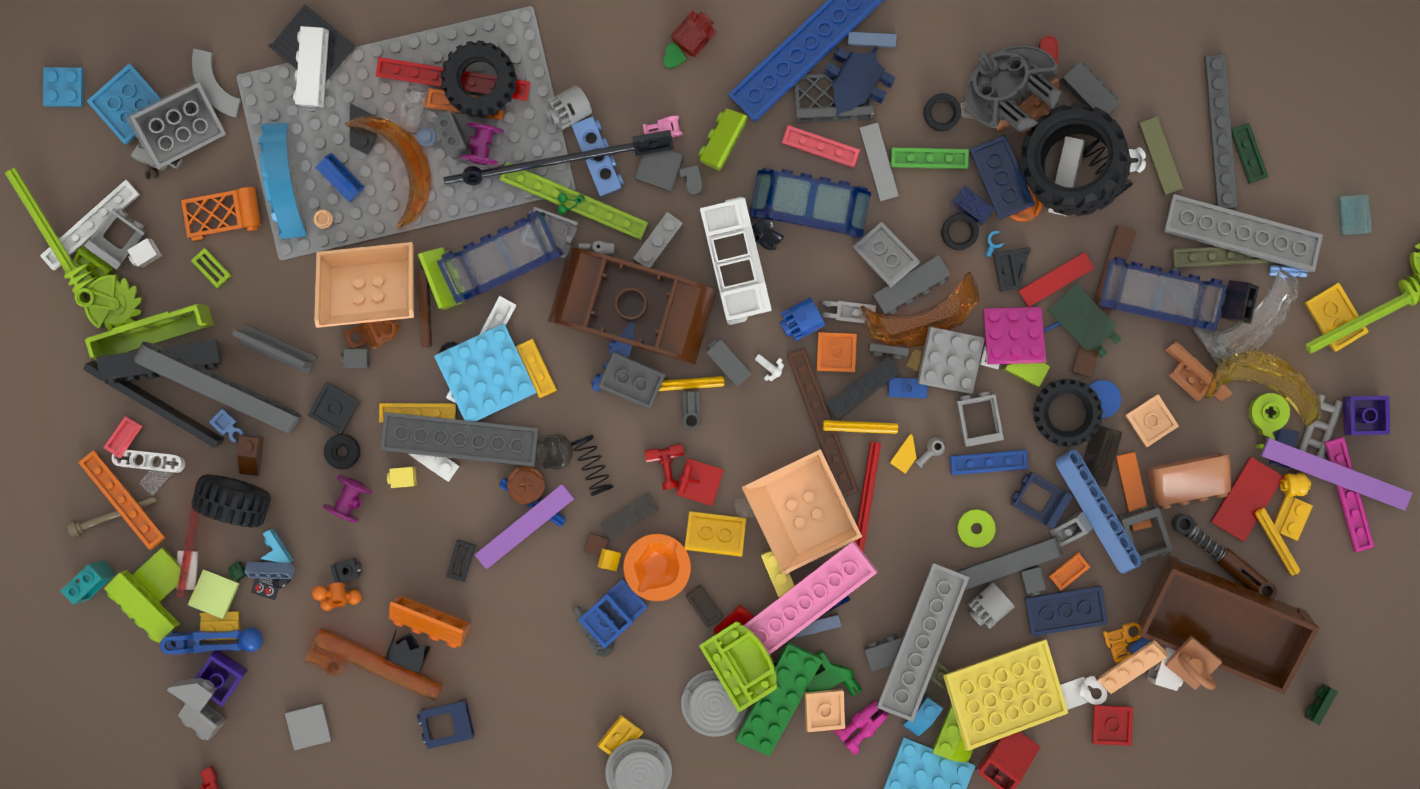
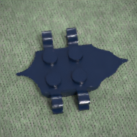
M839 47L836 49L833 58L845 63L841 69L828 63L824 73L831 78H836L832 86L834 88V103L837 108L836 116L844 111H850L860 104H865L869 96L880 104L884 101L886 92L875 86L878 81H881L883 85L891 88L896 77L884 72L885 68L877 61V47L865 54L848 53Z

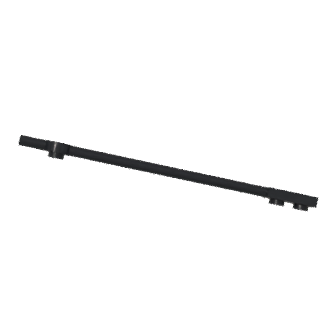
M666 130L633 136V143L481 170L477 166H469L464 169L463 174L443 177L444 184L464 181L468 185H477L481 183L484 177L635 150V154L638 156L674 149L671 131Z

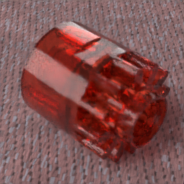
M691 11L671 34L670 38L684 52L696 58L715 35L716 31L712 27L714 22L702 12L697 14Z

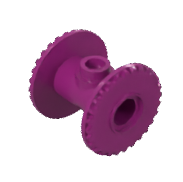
M467 122L466 126L475 129L476 132L474 136L469 138L468 147L472 149L471 155L461 154L460 158L481 165L497 166V161L488 159L490 147H487V144H491L493 134H504V130L487 124Z
M338 475L337 479L345 484L341 491L342 497H338L335 506L324 504L323 508L341 519L357 523L359 519L352 515L351 512L353 509L357 510L361 506L362 500L359 495L361 492L372 494L373 490L359 481L347 476Z

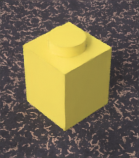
M415 466L389 469L390 473H387V482L391 484V488L417 485Z

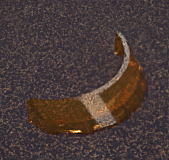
M362 116L345 122L347 128L351 126L360 127L380 135L399 153L408 173L409 198L404 214L396 226L400 229L416 221L426 205L431 184L429 163L418 141L406 129L384 118Z
M968 272L960 285L946 299L922 312L906 316H886L875 313L864 305L860 306L867 331L872 338L883 341L888 346L905 345L906 347L925 345L929 326L944 330H951L958 324L961 326L967 320L966 316L974 305L977 306L980 299L978 285L971 272Z

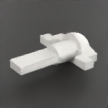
M757 355L755 360L772 373L771 376L767 374L764 380L768 381L769 379L773 381L781 376L784 364L781 363L783 361L781 358L777 360L778 367H776L762 355Z

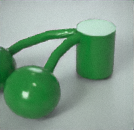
M560 193L558 195L560 203H565L569 200L576 202V204L571 208H567L564 204L559 205V214L563 215L567 210H571L578 204H581L585 197L580 194L575 200H572L565 193Z

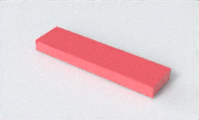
M790 125L787 126L781 143L853 169L860 149Z

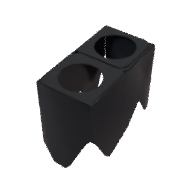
M395 630L385 659L415 673H419L431 649L430 646L425 647L422 644L419 647L417 640L410 633L395 641Z

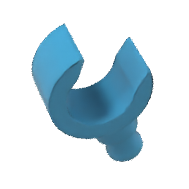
M993 231L987 236V244L989 246L985 253L986 256L991 257L995 249L1003 246L1004 243L994 245L991 242L992 235L998 234L1000 231Z

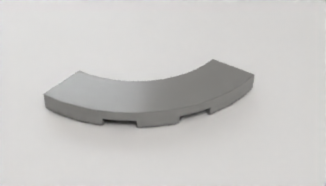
M193 48L192 71L195 82L200 83L213 107L228 116L237 118L242 100L229 95L218 84L213 71L214 54Z

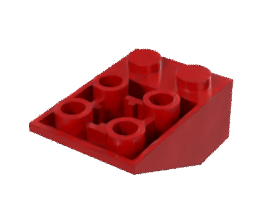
M1022 732L1014 733L998 739L975 770L997 789H1015L1038 753L1040 746Z

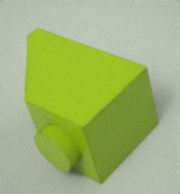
M1046 361L1045 363L1008 364L1003 369L1035 387H1040L1050 366L1046 365Z

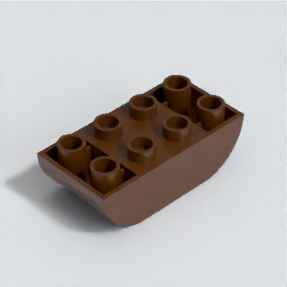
M569 248L548 322L695 365L717 291L695 281L615 257L579 248ZM630 322L634 323L633 340L620 337Z

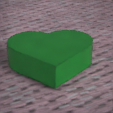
M671 43L667 45L666 55L663 58V64L666 68L673 69L687 60L677 44Z

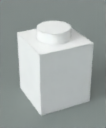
M148 238L127 250L130 254L128 257L131 263L141 268L162 256L154 241Z

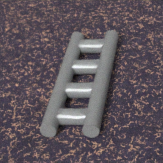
M1318 394L1299 450L1306 452L1308 445L1318 448L1317 457L1324 459L1326 454L1324 442L1331 440L1343 402L1336 400L1335 404L1331 405L1324 402V395ZM1321 409L1331 412L1328 424L1317 420ZM1315 427L1325 431L1322 442L1311 438Z

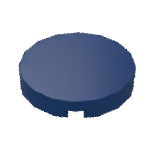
M1105 380L1089 384L1090 388L1097 393L1098 398L1101 400L1102 418L1115 414L1120 408L1122 401L1121 393L1117 386Z

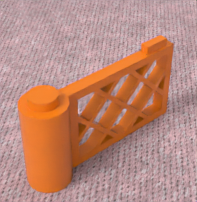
M244 187L233 191L181 200L187 238H191L192 241L203 240L204 235L246 228L247 231L258 230V226L262 225L255 187ZM233 195L234 203L231 208H228L223 204V201L227 196ZM210 199L217 202L212 212L204 207ZM188 203H195L199 206L194 215L188 211ZM220 206L228 210L223 219L215 215ZM202 209L210 214L205 222L197 218ZM231 213L236 216L238 225L230 226L226 223ZM213 217L220 221L216 229L208 226ZM196 220L202 227L198 232L192 233L191 225Z

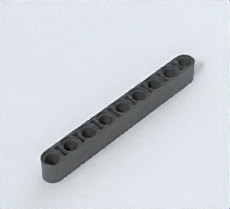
M143 341L133 358L137 364L286 433L291 434L301 418V415L295 410L149 342Z

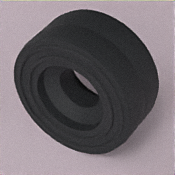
M335 435L324 446L325 460L334 468H349L358 461L360 446L349 435ZM340 446H344L347 449L345 457H340L337 454V449Z

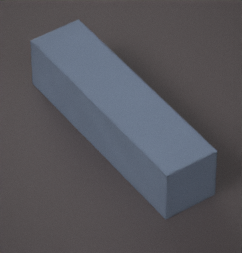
M850 32L848 34L847 46L895 48L897 34Z
M247 562L244 572L249 578L292 579L295 568L291 563Z
M834 614L816 619L794 637L798 638L841 627L839 615Z

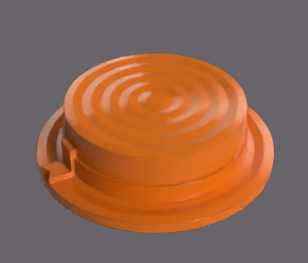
M650 534L632 544L625 556L623 569L626 582L638 596L650 601H664L679 594L686 586L690 577L691 563L687 551L679 541L665 534Z

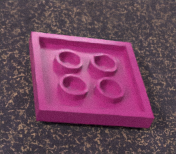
M1041 307L985 308L983 310L987 364L1046 362Z

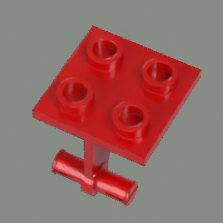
M687 458L683 473L679 476L680 483L676 495L713 506L724 469Z

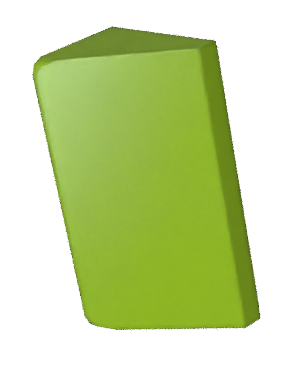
M84 246L77 250L73 260L77 267L89 262L90 266L87 270L89 272L94 270L91 274L93 278L112 274L115 270L114 267Z

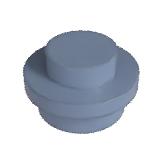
M423 127L417 132V141L422 146H431L436 140V133L429 127Z

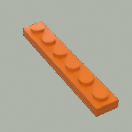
M93 450L78 462L149 550H152L166 538L96 451Z

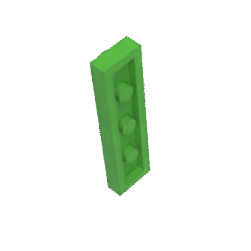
M891 148V168L968 169L969 149Z

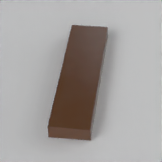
M418 270L422 347H431L429 282L425 271Z

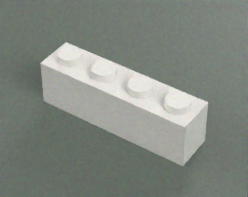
M301 26L298 32L299 51L296 53L298 69L295 71V81L297 83L293 93V99L297 105L324 108L329 30Z

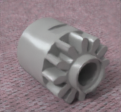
M577 85L546 101L548 105L546 114L549 121L553 125L557 124V127L561 130L592 114L586 95Z
M993 582L968 603L972 609L969 613L980 626L985 624L989 629L1015 607Z

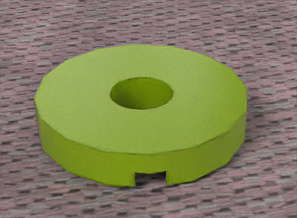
M979 509L965 512L957 524V532L961 541L975 548L989 544L994 538L996 531L992 516ZM974 523L981 525V531L977 534L971 531V526Z

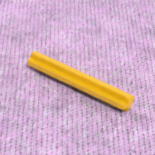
M723 376L663 380L659 391L722 387L725 385Z
M824 420L823 430L896 434L898 433V424Z
M1258 509L1255 512V516L1291 576L1297 575L1300 572V568L1266 509Z

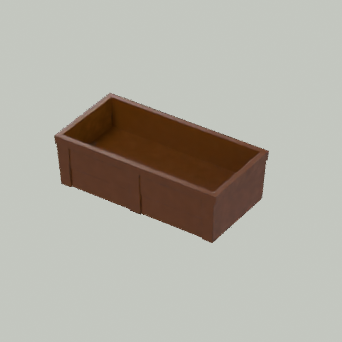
M1171 555L1139 617V636L1151 641L1155 639L1159 644L1177 651L1192 635L1221 659L1222 663L1217 668L1285 695L1319 630L1318 625L1315 624L1306 610L1292 607L1250 590L1235 581H1228L1191 566Z

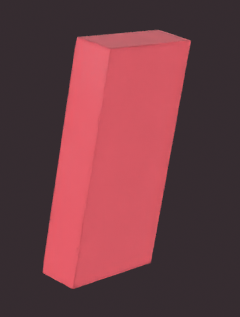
M125 416L103 448L121 458L142 426Z

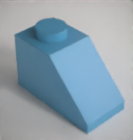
M925 694L914 721L906 720L903 726L919 737L933 724L943 708Z

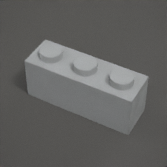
M667 212L633 259L642 266L652 268L682 228L683 223Z

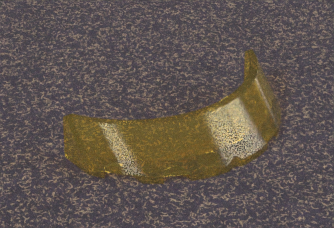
M1251 350L1245 353H1236L1223 361L1216 369L1204 397L1209 399L1220 389V386L1226 383L1250 381L1262 384L1284 397L1295 408L1305 425L1310 426L1321 417V400L1318 393L1314 394L1306 382V376L1300 370L1297 372L1290 367L1289 362L1274 354H1267L1263 351Z

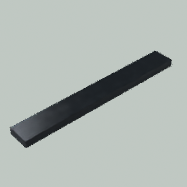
M91 361L86 363L83 368L84 371L100 380L97 362ZM121 379L118 384L110 385L212 447L221 445L225 439L125 379Z

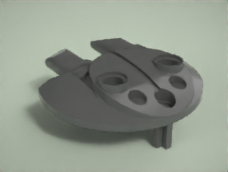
M1032 46L1008 47L992 55H989L987 51L984 53L979 52L980 57L978 59L980 64L972 73L966 88L967 106L978 122L993 129L999 125L1001 119L1008 122L1018 132L1037 125L1038 122L1019 107L1022 100L1025 101L1030 94L1036 95L1051 109H1055L1062 92L1047 80V78L1054 76L1059 70L1056 61L1050 54Z

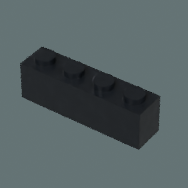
M887 357L829 401L827 405L840 420L898 376L900 371Z

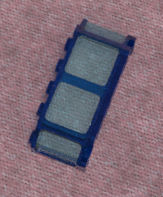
M762 168L757 173L749 217L756 219L769 218L862 239L872 192L867 191L868 188L850 186V182L839 180L838 183L831 182L830 178L826 177L814 179L812 175L801 173L798 176L793 175V171L782 169L781 172Z

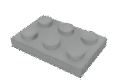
M883 222L879 223L853 246L854 250L890 288L920 263L914 254Z

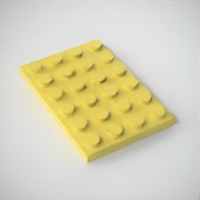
M1042 639L943 675L965 750L968 751L1068 714L1047 639Z

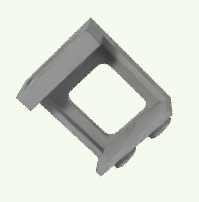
M121 208L112 209L84 246L115 269H118L129 254L127 250L135 246L146 232L143 229L145 226L142 223L129 219L127 217L128 214ZM117 217L136 230L123 248H118L104 238V233Z

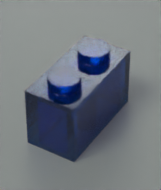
M965 185L950 202L964 214L971 216L980 226L985 223L995 210L994 207Z

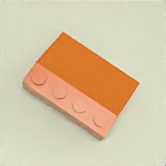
M401 595L392 600L389 605V619L393 620V624L400 627L406 625L411 627V631L418 634L426 633L430 639L435 641L440 639L446 641V645L452 648L463 645L471 626L469 622Z

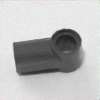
M683 392V424L689 430H695L701 424L700 392ZM695 416L697 418L695 426L687 424L688 417Z

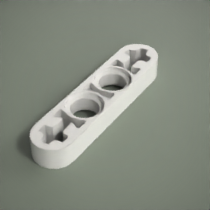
M126 450L122 456L130 457L129 461L119 460V457L114 454L111 457L112 462L120 467L179 473L185 468V460L181 456ZM138 455L143 456V463L141 465H137L135 462ZM156 457L161 458V465L159 467H155L153 464ZM167 461H176L179 464L178 466L167 465Z

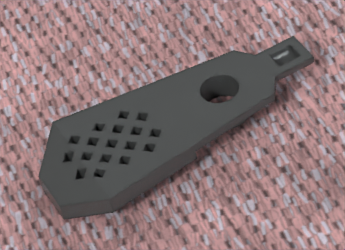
M579 606L574 608L573 612L577 616L576 622L594 654L607 657L614 651L615 640L608 645L609 648L606 647L604 649L602 646L600 647V643L593 638L591 633L579 621V618L586 612H583Z

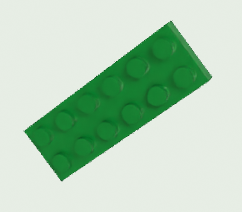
M787 642L774 666L777 689L753 704L735 737V741L770 756L823 661L822 657Z

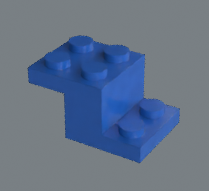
M622 578L592 608L580 617L579 621L605 649L649 606L640 596L633 592L628 583Z

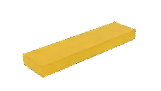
M379 403V422L384 421L385 412L456 419L457 404Z

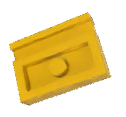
M1285 495L1273 521L1278 532L1298 541L1313 505Z
M228 611L225 619L201 612L200 630L231 631L240 629V611ZM214 638V639H205V640H201V641H209V640H238V638Z
M620 715L597 745L610 755L620 744L628 740L639 739L643 734V730Z

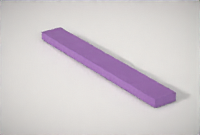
M1267 438L1260 455L1402 510H1406L1412 496V492Z

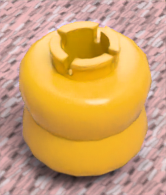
M1288 473L1280 481L1281 491L1288 497L1305 496L1311 488L1309 487L1311 486V481L1304 473Z

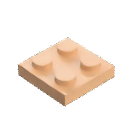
M1156 394L1125 414V417L1145 447L1150 446L1179 427L1159 394Z
M842 689L804 692L807 732L845 729L844 691Z

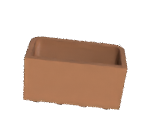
M1219 453L1146 468L1153 504L1157 503L1160 509L1171 508V504L1178 503L1179 506L1190 504V500L1197 499L1198 502L1207 501L1209 496L1216 495V498L1228 496V492H1231L1229 454Z

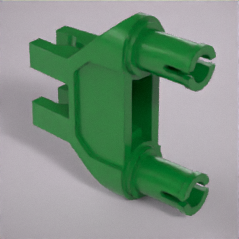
M823 650L816 654L822 657L823 661L821 664L823 668L815 673L806 692L830 690L839 683L845 684L851 696L857 695L853 687L858 693L862 691L853 677L854 671L852 669L830 663Z

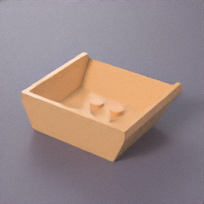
M413 242L316 253L314 317L316 328L414 318Z
M821 449L742 487L783 574H787L862 537Z

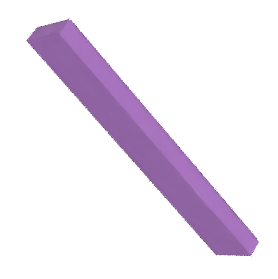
M561 484L478 551L475 556L487 570L574 500L575 497L564 484Z

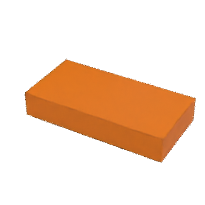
M1077 552L1048 576L1057 588L1062 591L1087 571L1090 566L1081 554Z

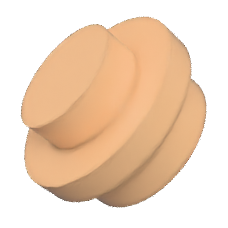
M322 209L315 213L313 221L318 228L326 229L332 225L333 216L329 211Z

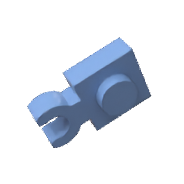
M224 408L209 422L222 435L228 432L229 438L233 442L238 441L234 436L235 432H239L241 435L245 434L243 429L234 426L238 421Z

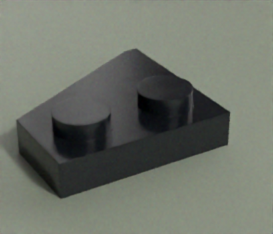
M351 104L350 147L369 155L385 121Z
M1030 247L993 254L1000 292L1021 287L1022 276L1031 251Z

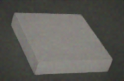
M323 703L285 713L294 750L333 740Z

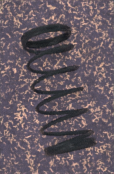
M1099 139L1095 140L1093 143H1091L1083 150L1084 155L1082 158H1086L1096 153L1097 151L1103 149L1090 162L1089 167L1107 158L1106 156L1098 160L1097 162L1093 163L1105 151L1106 147H1101L1095 150L1094 152L1086 155L1095 145H1097L1100 142ZM1106 162L1095 172V175L1103 171L1101 169L1106 165ZM1127 180L1128 183L1121 194L1133 185L1131 180Z
M593 434L571 442V446L582 443L574 448L573 451L594 448L580 456L577 461L599 457L581 468L582 471L602 467L585 478V480L605 477L589 487V490L598 489L590 493L591 496L610 490L614 486L613 484L594 487L609 477L608 474L589 478L606 466L599 465L586 468L602 457L601 455L581 459L598 448V446H590L577 449L594 439Z

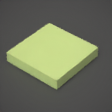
M203 569L188 605L225 619L239 583Z

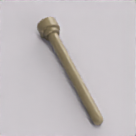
M153 496L138 502V504L143 509L156 504L158 499ZM115 510L83 523L74 521L67 524V529L70 536L75 538L81 536L84 530L121 517V515Z

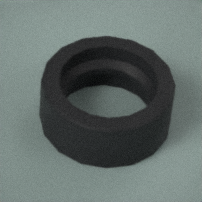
M941 93L934 95L924 107L923 115L925 122L936 131L951 129L960 119L961 107L959 102L950 94ZM940 101L949 103L954 112L952 119L944 124L937 123L931 116L933 105Z
M957 213L950 216L944 222L941 236L943 242L949 248L964 250L976 242L979 236V228L977 222L971 216ZM956 221H964L971 228V236L964 243H956L949 236V228Z

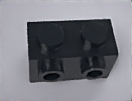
M1229 280L1224 305L1221 309V318L1233 322L1251 324L1259 286L1248 282Z

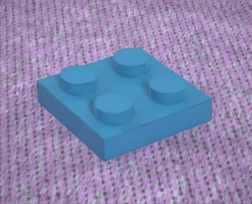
M43 67V106L84 107V69Z

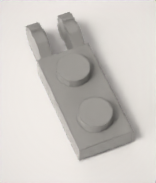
M844 301L822 302V305L826 307H837L836 314L821 312V317L874 325L876 305Z

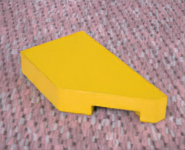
M909 434L889 462L905 474L916 460L914 440L911 434Z

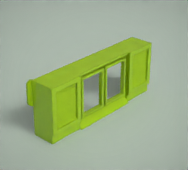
M195 304L170 313L167 311L112 328L110 331L85 339L90 358L133 351L139 349L143 341L151 344L159 343L214 326L208 305Z

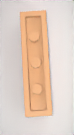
M1154 639L1099 676L1098 682L1112 694L1167 658L1168 653Z

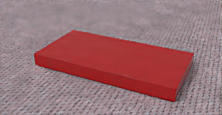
M1249 457L1231 486V492H1228V496L1223 499L1210 522L1240 541L1245 542L1258 521L1255 512L1258 509L1266 508L1284 476L1253 457Z

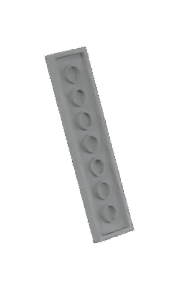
M1175 194L1171 197L1163 231L1312 273L1316 269L1323 238L1322 234Z
M932 563L876 706L877 708L909 721H914L970 577Z

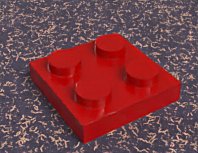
M1093 705L1092 743L1132 746L1133 707Z

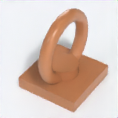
M1191 635L1165 662V666L1194 690L1200 685L1213 690L1216 688V682L1210 674L1222 661Z

